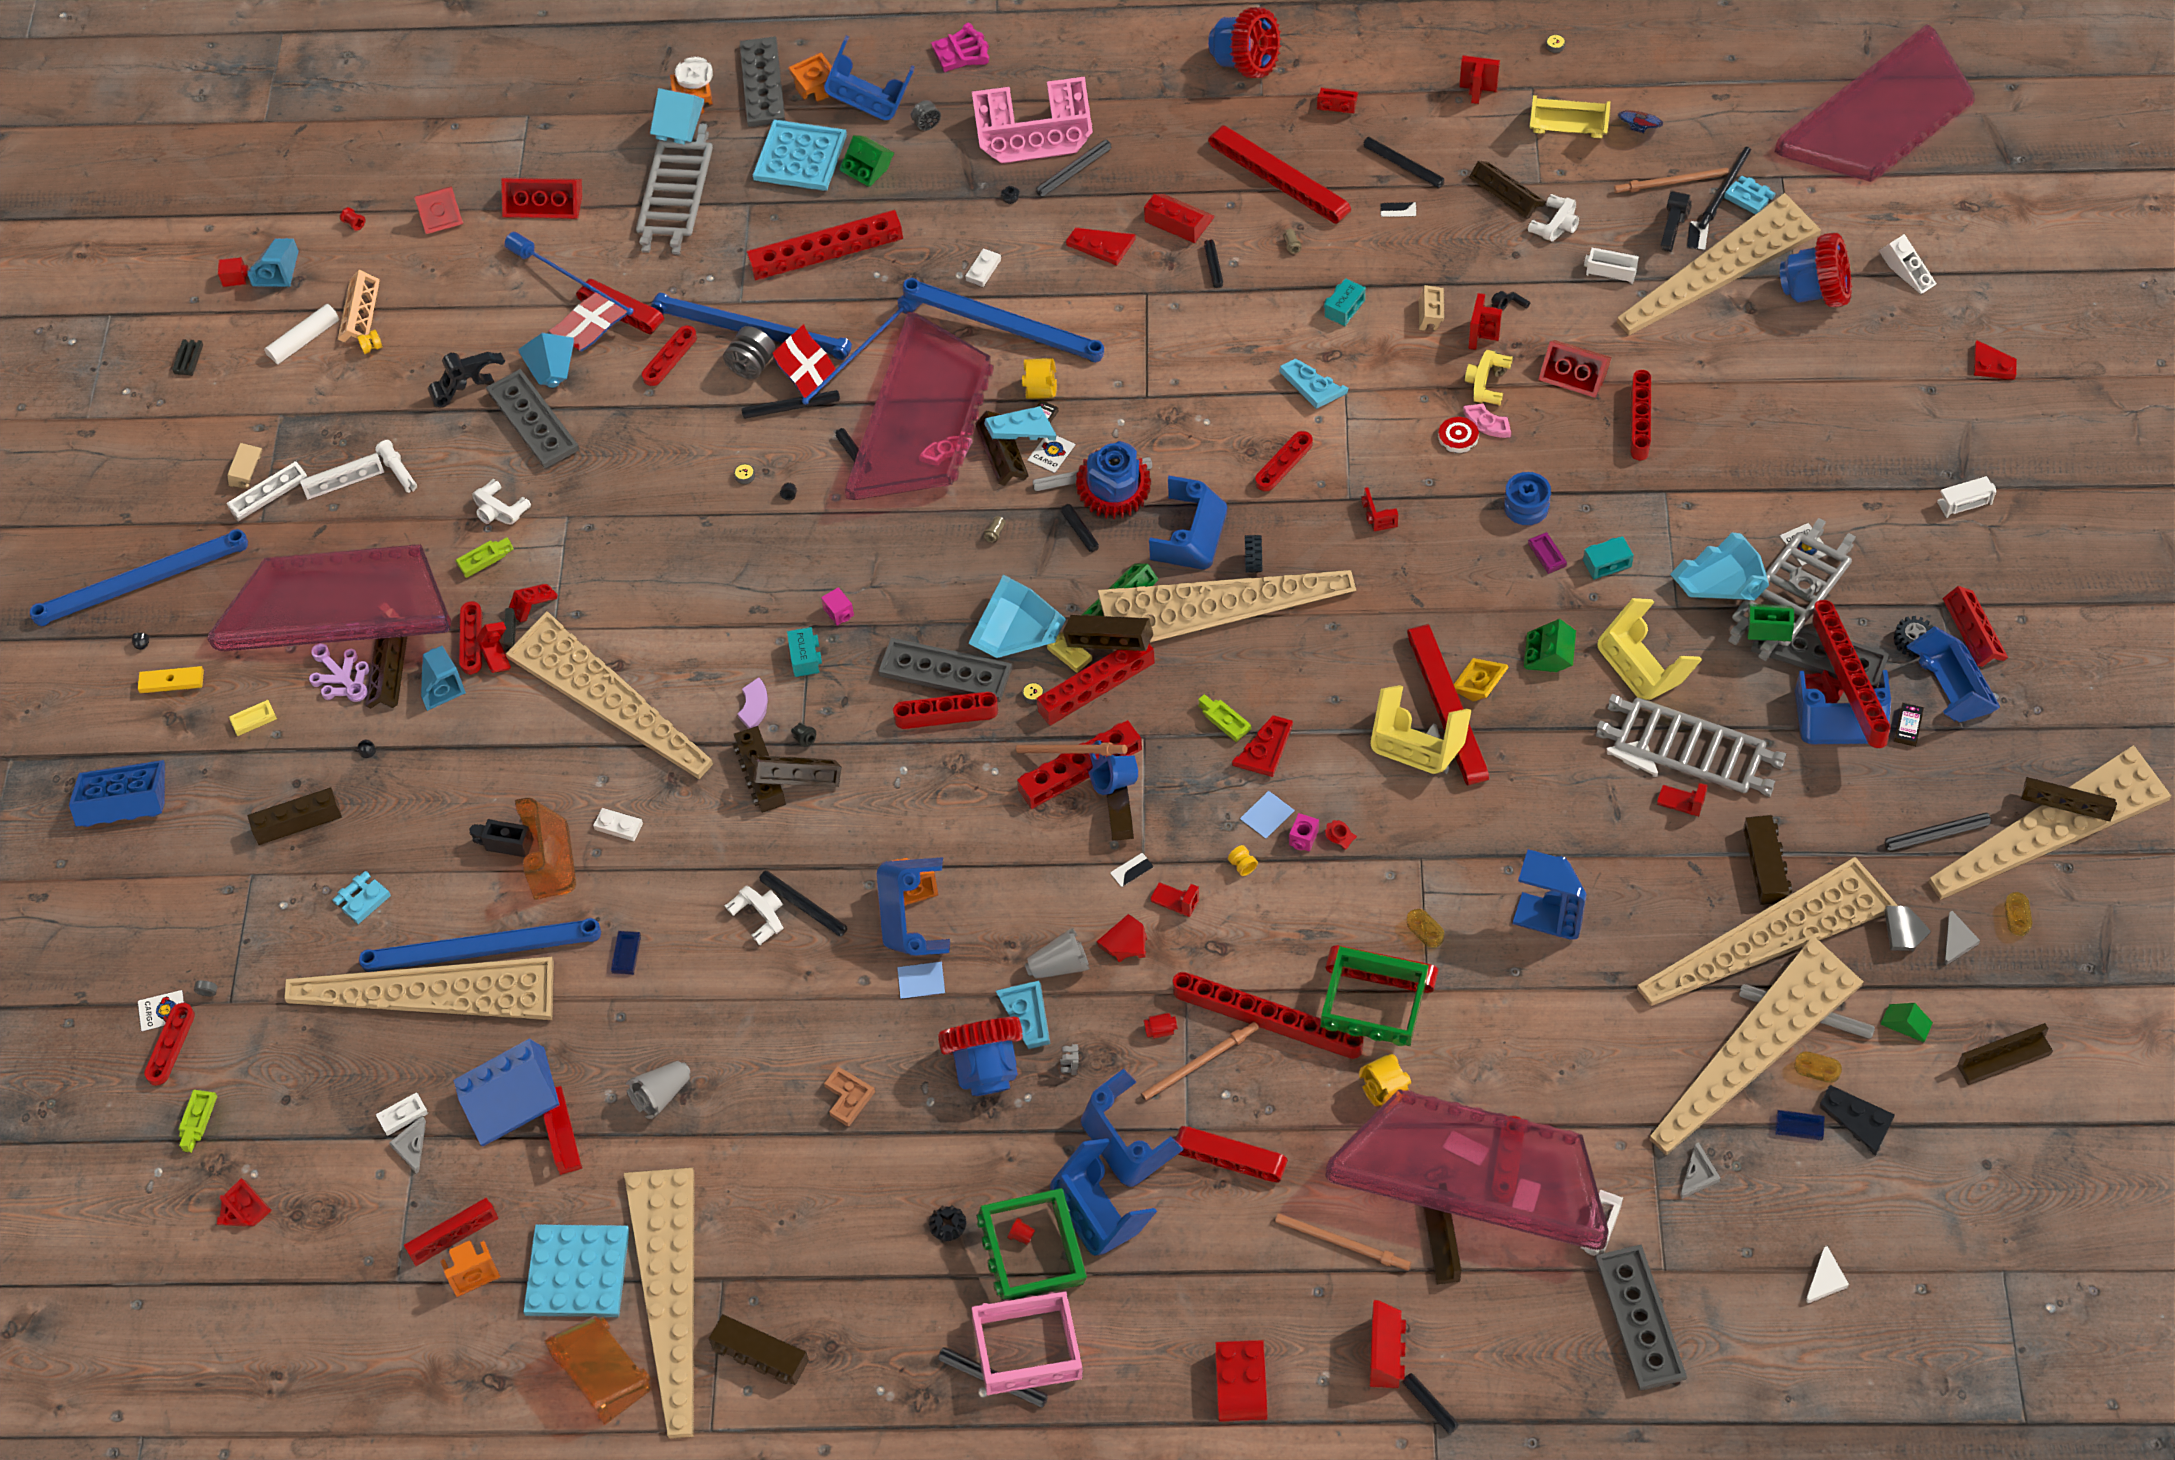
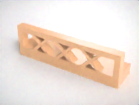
M358 270L350 279L338 340L346 342L351 336L357 338L358 335H361L362 333L355 331L356 325L361 326L364 331L363 335L369 334L380 279L361 270ZM364 280L373 284L371 289L367 288ZM362 295L367 296L369 300L368 304L364 303L363 299L361 298ZM359 310L364 311L366 315L365 319L361 318V316L358 313Z

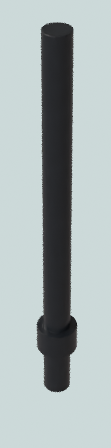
M1744 147L1711 205L1705 209L1703 218L1698 225L1700 229H1706L1708 223L1717 214L1716 210L1723 200L1725 192L1732 185L1751 152L1749 147Z

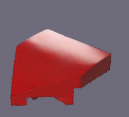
M1824 670L1822 674L1804 675L1806 689L1821 691L1825 696V703H1838L1844 690L1840 681L1829 676L1828 671Z
M1129 914L1096 941L1100 949L1111 956H1116L1118 962L1132 956L1146 958L1145 941L1147 940L1145 927Z
M240 1178L224 1195H220L221 1210L220 1217H217V1225L255 1226L272 1210L248 1182Z

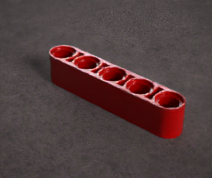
M589 278L586 281L587 284L627 308H633V314H627L620 321L647 334H653L664 321V316L657 309L594 279ZM582 285L576 292V296L583 302L595 292Z
M1643 369L1634 372L1631 386L1630 454L1633 459L1638 461L1647 459L1651 444V374Z
M992 692L902 701L893 707L895 724L901 729L989 720L995 718L999 711L997 697Z
M1339 945L1331 946L1325 969L1331 974L1334 969ZM1379 954L1383 956L1429 965L1428 977L1424 993H1432L1434 991L1439 971L1436 966L1428 963ZM1343 967L1341 974L1344 977L1416 991L1418 986L1417 982Z
M1181 1126L1175 1139L1184 1149L1178 1155L1273 1183L1281 1182L1288 1159L1280 1153L1188 1126Z

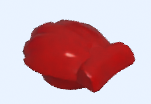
M1333 820L1332 823H1327L1325 833L1328 840L1341 845L1344 850L1357 838L1355 834L1351 833L1348 826L1340 820Z

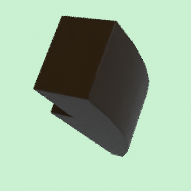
M1126 786L1115 789L1112 794L1106 795L1112 841L1134 839L1129 794Z

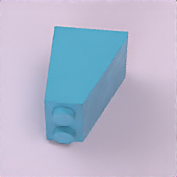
M658 88L650 134L656 135L655 139L667 141V138H672L674 143L685 145V141L692 142L704 98Z

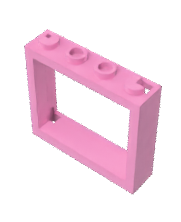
M1066 1291L1059 1293L1050 1292L1047 1295L1041 1296L1030 1295L1017 1300L1006 1299L999 1303H983L981 1306L972 1307V1322L987 1395L1082 1379V1364ZM1055 1311L1061 1312L1071 1361L991 1374L981 1324Z

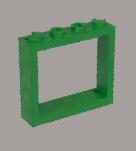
M1339 946L1321 1014V1027L1329 1031L1346 1032L1352 1036L1369 1037L1374 1041L1392 1042L1397 1046H1411L1428 977L1429 965ZM1343 967L1417 982L1418 986L1407 1030L1331 1014Z
M1063 1188L981 1205L978 1214H976L977 1226L983 1230L982 1245L985 1251L988 1250L990 1257L988 1259V1268L990 1273H994L996 1280L993 1283L994 1291H996L997 1296L1000 1295L1001 1301L1006 1299L1016 1300L1030 1295L1043 1294L1084 1284L1087 1276ZM1052 1202L1071 1274L1009 1287L991 1215Z

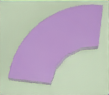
M759 677L742 689L746 697V703L738 713V718L748 729L758 726L766 714L768 696L765 685Z

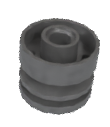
M745 326L740 329L733 342L725 350L723 359L734 373L740 377L753 380L758 378L765 364L772 358V353L776 348L771 338L764 332L751 326Z

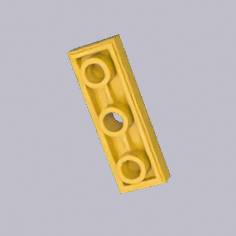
M202 666L139 672L138 691L139 693L202 688L204 670Z

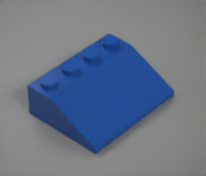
M161 760L79 773L69 803L75 826L89 827L96 823H113L116 820H133L137 817H153L161 814L165 803V762Z
M530 1038L454 1079L458 1100L481 1146L489 1144L559 1106L545 1049Z

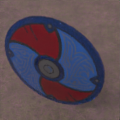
M1625 110L1618 113V118L1631 126L1630 130L1645 133L1647 128H1659L1663 125V121L1660 118L1649 113L1634 110Z

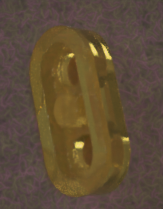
M2013 892L2007 896L2004 904L2007 925L2010 932L2014 935L2024 936L2029 933L2032 927L2030 904L2024 894Z
M1413 909L1408 913L1407 927L1426 946L1435 948L1443 943V928L1426 911ZM1420 921L1421 924H1415L1414 922ZM1435 936L1436 939H1430L1429 937Z
M1807 1051L1799 1053L1794 1063L1795 1070L1800 1075L1828 1083L1837 1081L1842 1072V1066L1836 1059ZM1807 1064L1809 1068H1805L1802 1065ZM1829 1070L1833 1074H1827L1825 1071Z

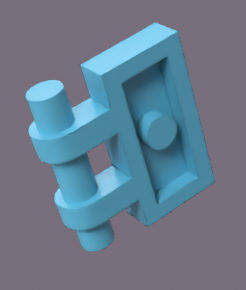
M1741 176L1738 182L1735 181L1725 192L1724 198L1756 215L1768 204L1769 199L1772 200L1775 197L1776 193L1765 185L1757 184L1750 177Z
M364 871L360 876L356 875L352 879L353 882L345 889H340L337 892L338 895L332 899L337 906L345 901L347 904L342 907L343 912L357 924H360L391 896L390 892L375 879L370 884L365 883L371 878L367 871ZM358 888L361 889L362 891H360L354 898L351 896V894L355 892Z

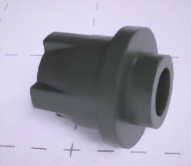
M799 722L798 725L791 729L794 735L793 738L798 740L801 746L808 747L814 743L816 730L813 727Z

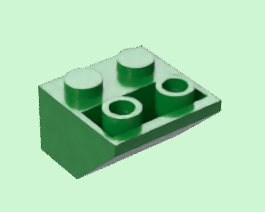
M853 135L839 170L870 187L887 171L894 152L866 136Z
M1748 604V639L1792 642L1794 629V608L1792 606Z
M1559 618L1527 632L1524 668L1528 670L1559 672L1573 666L1576 630Z

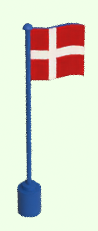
M511 232L506 237L505 247L523 259L533 255L595 292L580 303L559 324L548 330L553 335L573 337V347L577 350H585L595 343L613 324L627 314H633V308H627L534 252L535 245L529 239L517 232Z
M903 294L897 301L899 310L837 369L826 352L810 336L804 324L782 343L772 355L779 368L796 385L803 397L802 403L807 405L809 400L901 312L912 314L922 303L908 300Z

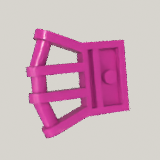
M966 23L954 35L948 34L946 38L931 42V48L944 72L966 65H984L989 62V55L987 54L989 45L984 41L983 34L976 31L970 23ZM967 35H971V36H972V37H970V38L963 39V38H965Z

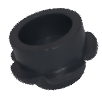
M1008 186L1001 191V196L1005 203L1013 204L1017 202L1020 194L1018 188Z

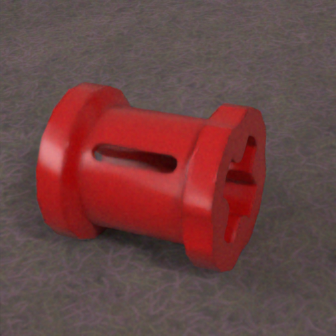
M350 207L343 209L340 214V221L348 223L355 231H359L365 225V217L361 214L358 215Z

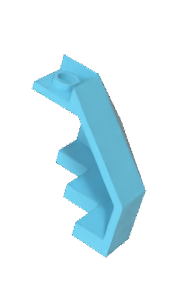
M1733 532L1718 547L1707 546L1694 561L1684 559L1670 574L1689 597L1756 600L1769 586L1761 556L1742 534Z
M1003 575L968 644L995 658L1055 643L1066 618L1032 589Z

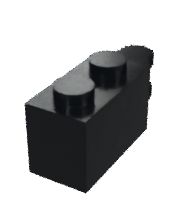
M487 819L486 825L474 824L469 828L473 842L484 845L486 851L527 858L534 841L529 826Z

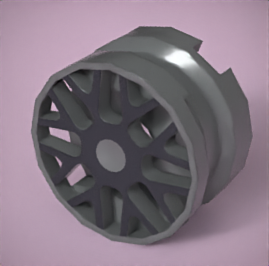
M925 100L913 108L911 118L921 130L927 131L939 123L941 113L931 101Z

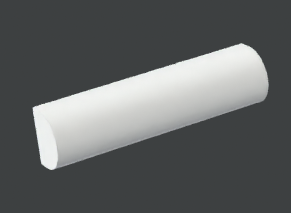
M326 304L264 348V351L276 364H279L338 322L339 317L335 310L329 304Z
M375 453L304 478L300 482L307 500L384 473L378 454Z
M295 461L229 501L227 506L236 520L240 521L301 484L300 480L307 478V475Z

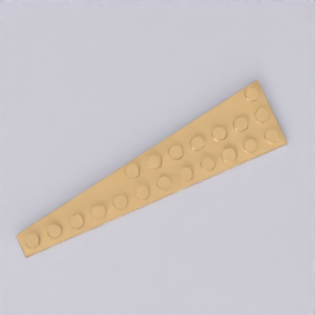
M1784 193L1617 318V323L1628 335H1631L1820 235L1821 229Z
M1351 570L1106 589L1098 590L1097 592L1104 616L1149 618L1154 634L1150 641L1151 643L1356 591Z
M546 611L506 653L507 659L696 778L700 779L713 765L712 760L693 742H690L683 733L678 732L672 723L665 720L654 707L652 708L647 704L641 695L610 667H607L600 658L595 657L590 652V649L585 645L583 646L572 633L570 634L564 629V626L549 612Z
M2133 745L2069 787L2116 799L2117 806L2110 822L2041 805L1930 877L1929 884L1939 899H1944L2170 800L2171 794Z
M1854 857L1638 985L1637 990L1649 1005L1653 1006L1804 947L1813 936L1818 940H1822L1885 915L1884 909L1886 906L1898 905L1859 860Z
M1813 936L1652 1133L1650 1140L1667 1156L1825 1017L1863 985V981Z
M552 957L286 979L285 1001L286 1003L552 1020L554 961Z
M683 1168L624 1173L669 1439L693 1437L694 1169Z

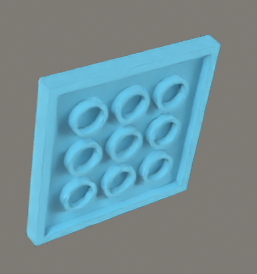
M773 120L753 173V179L761 182L827 191L847 136L846 130Z
M535 1225L524 1306L525 1316L619 1317L629 1227Z

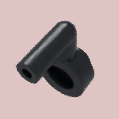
M1504 291L1495 293L1491 299L1492 307L1503 309L1502 311L1506 309L1512 300L1526 309L1531 304L1530 301L1515 292L1507 294Z

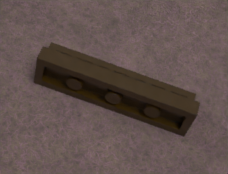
M1477 161L1468 177L1526 218L1531 217L1536 206L1544 207L1546 204L1544 199L1490 162Z
M986 410L975 425L998 484L1005 486L1012 477L1026 480L1029 474L1015 439H993L984 424L985 418L1002 414Z
M392 627L375 638L366 707L370 709L379 703H383L391 708L398 705L408 635Z
M752 755L751 762L755 765L753 779L755 783L839 787L842 766L836 760Z
M2029 777L2025 779L2021 800L2109 822L2117 806L2116 799Z
M2046 1023L1964 1052L1961 1054L1957 1067L1967 1084L1970 1085L2049 1056L2053 1052L2045 1038L2049 1028Z
M1444 1183L1439 1184L1438 1192L1422 1194L1437 1285L1460 1282L1462 1272L1447 1185Z

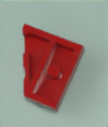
M1975 342L1974 376L2015 380L2017 375L2016 358L1983 342Z

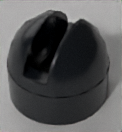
M790 482L784 483L780 490V496L785 500H793L796 497L797 488Z
M134 633L132 635L133 646L138 650L145 649L149 644L150 636L145 633Z
M365 739L358 744V752L361 757L370 758L375 754L376 748L372 741Z

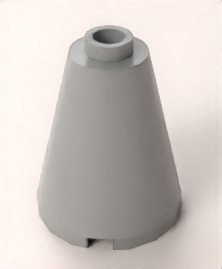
M1075 929L1067 930L1028 957V963L1025 964L1028 975H1033L1035 979L1089 970V963L1083 946L1075 938L1078 936Z
M675 1061L638 1075L626 1082V1085L630 1087L626 1090L627 1094L639 1112L644 1110L648 1114L645 1117L653 1119L658 1116L689 1081L690 1069L684 1062Z

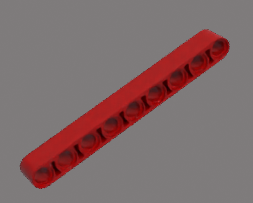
M1222 125L1208 137V142L1212 148L1330 222L1338 224L1351 212V206L1345 199L1229 127Z
M1819 600L1814 605L1812 623L1868 744L1874 748H1883L1888 743L1890 723L1833 603L1828 600Z
M1426 624L1407 630L1410 645L1445 731L1448 714L1464 709L1430 625ZM1469 724L1465 744L1455 756L1467 786L1489 780L1487 766Z
M1179 972L1173 977V993L1179 1000L1248 1024L1255 1022L1260 1028L1347 1058L1356 1059L1363 1053V1036H1352L1341 1031H1329L1321 1027V1018L1187 972ZM1184 984L1187 985V987L1181 988L1179 987V985ZM1208 992L1207 995H1201L1199 993ZM1222 999H1228V1000H1230V1001H1228V1002H1222L1221 1000H1222ZM1244 1006H1249V1007H1251L1250 1009H1247V1010H1246V1009H1242V1007H1244ZM1266 1013H1269V1014H1271L1272 1016H1270V1017H1265V1016H1263V1015L1266 1014ZM1285 1021H1292V1022H1294V1023H1292V1024H1286V1023H1284V1022H1285ZM1307 1028H1313V1029H1315V1030L1309 1032V1031H1307L1306 1029H1307ZM1333 1035L1336 1036V1038L1329 1039L1327 1038V1036ZM1350 1043H1356V1044H1358V1045H1357V1046H1350L1349 1044H1350Z

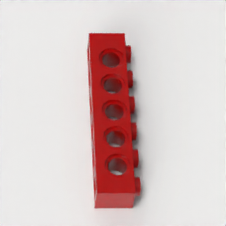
M1149 644L1146 651L1116 650L1037 697L1038 713L1049 726L1053 725L1155 664L1153 647Z
M1128 720L1114 725L1112 729L1104 733L1097 734L1093 739L1085 743L1079 744L1092 745L1095 741L1100 740L1102 743L1127 746L1125 754H1112L1114 756H1131L1142 750V739ZM1062 753L1056 759L1041 764L1030 773H1024L1017 779L1019 793L1029 807L1033 809L1089 779V771L1093 768L1090 754Z

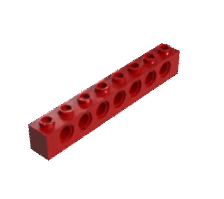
M892 210L747 251L748 261L754 279L759 280L903 239L902 226L896 211Z

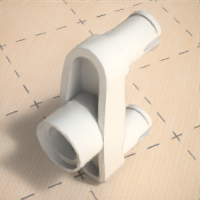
M1551 194L1547 199V206L1557 208L1559 211L1550 224L1546 225L1532 220L1528 226V232L1542 236L1549 241H1554L1564 231L1574 233L1579 223V217L1574 215L1576 201Z
M492 479L484 487L478 488L472 494L475 503L480 507L476 510V513L480 520L486 524L496 519L511 525L519 519L523 512L531 507V504L527 499L521 497L512 506H507L494 498L492 495L501 489L500 483L495 481V479Z
M745 886L734 899L724 905L731 912V915L735 916L747 904H752L764 917L766 923L755 933L751 934L760 946L774 933L778 934L784 929L775 914V911L783 904L771 890L761 896L749 886Z

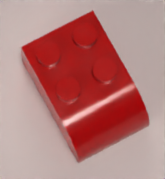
M1264 1340L1215 1342L1219 1422L1268 1420Z

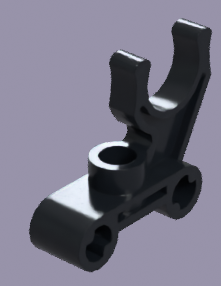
M1676 191L1670 192L1667 202V223L1661 242L1662 250L1672 252L1679 223L1684 224L1685 217H1689L1692 206L1691 195Z
M454 352L446 354L442 358L445 371L440 381L433 382L428 386V392L434 406L438 408L447 406L451 402L456 390L465 389L468 378H472L473 382L477 385L493 384L494 379L490 373L481 374L480 371L489 364L503 365L505 360L502 353L484 352L460 359L459 355Z

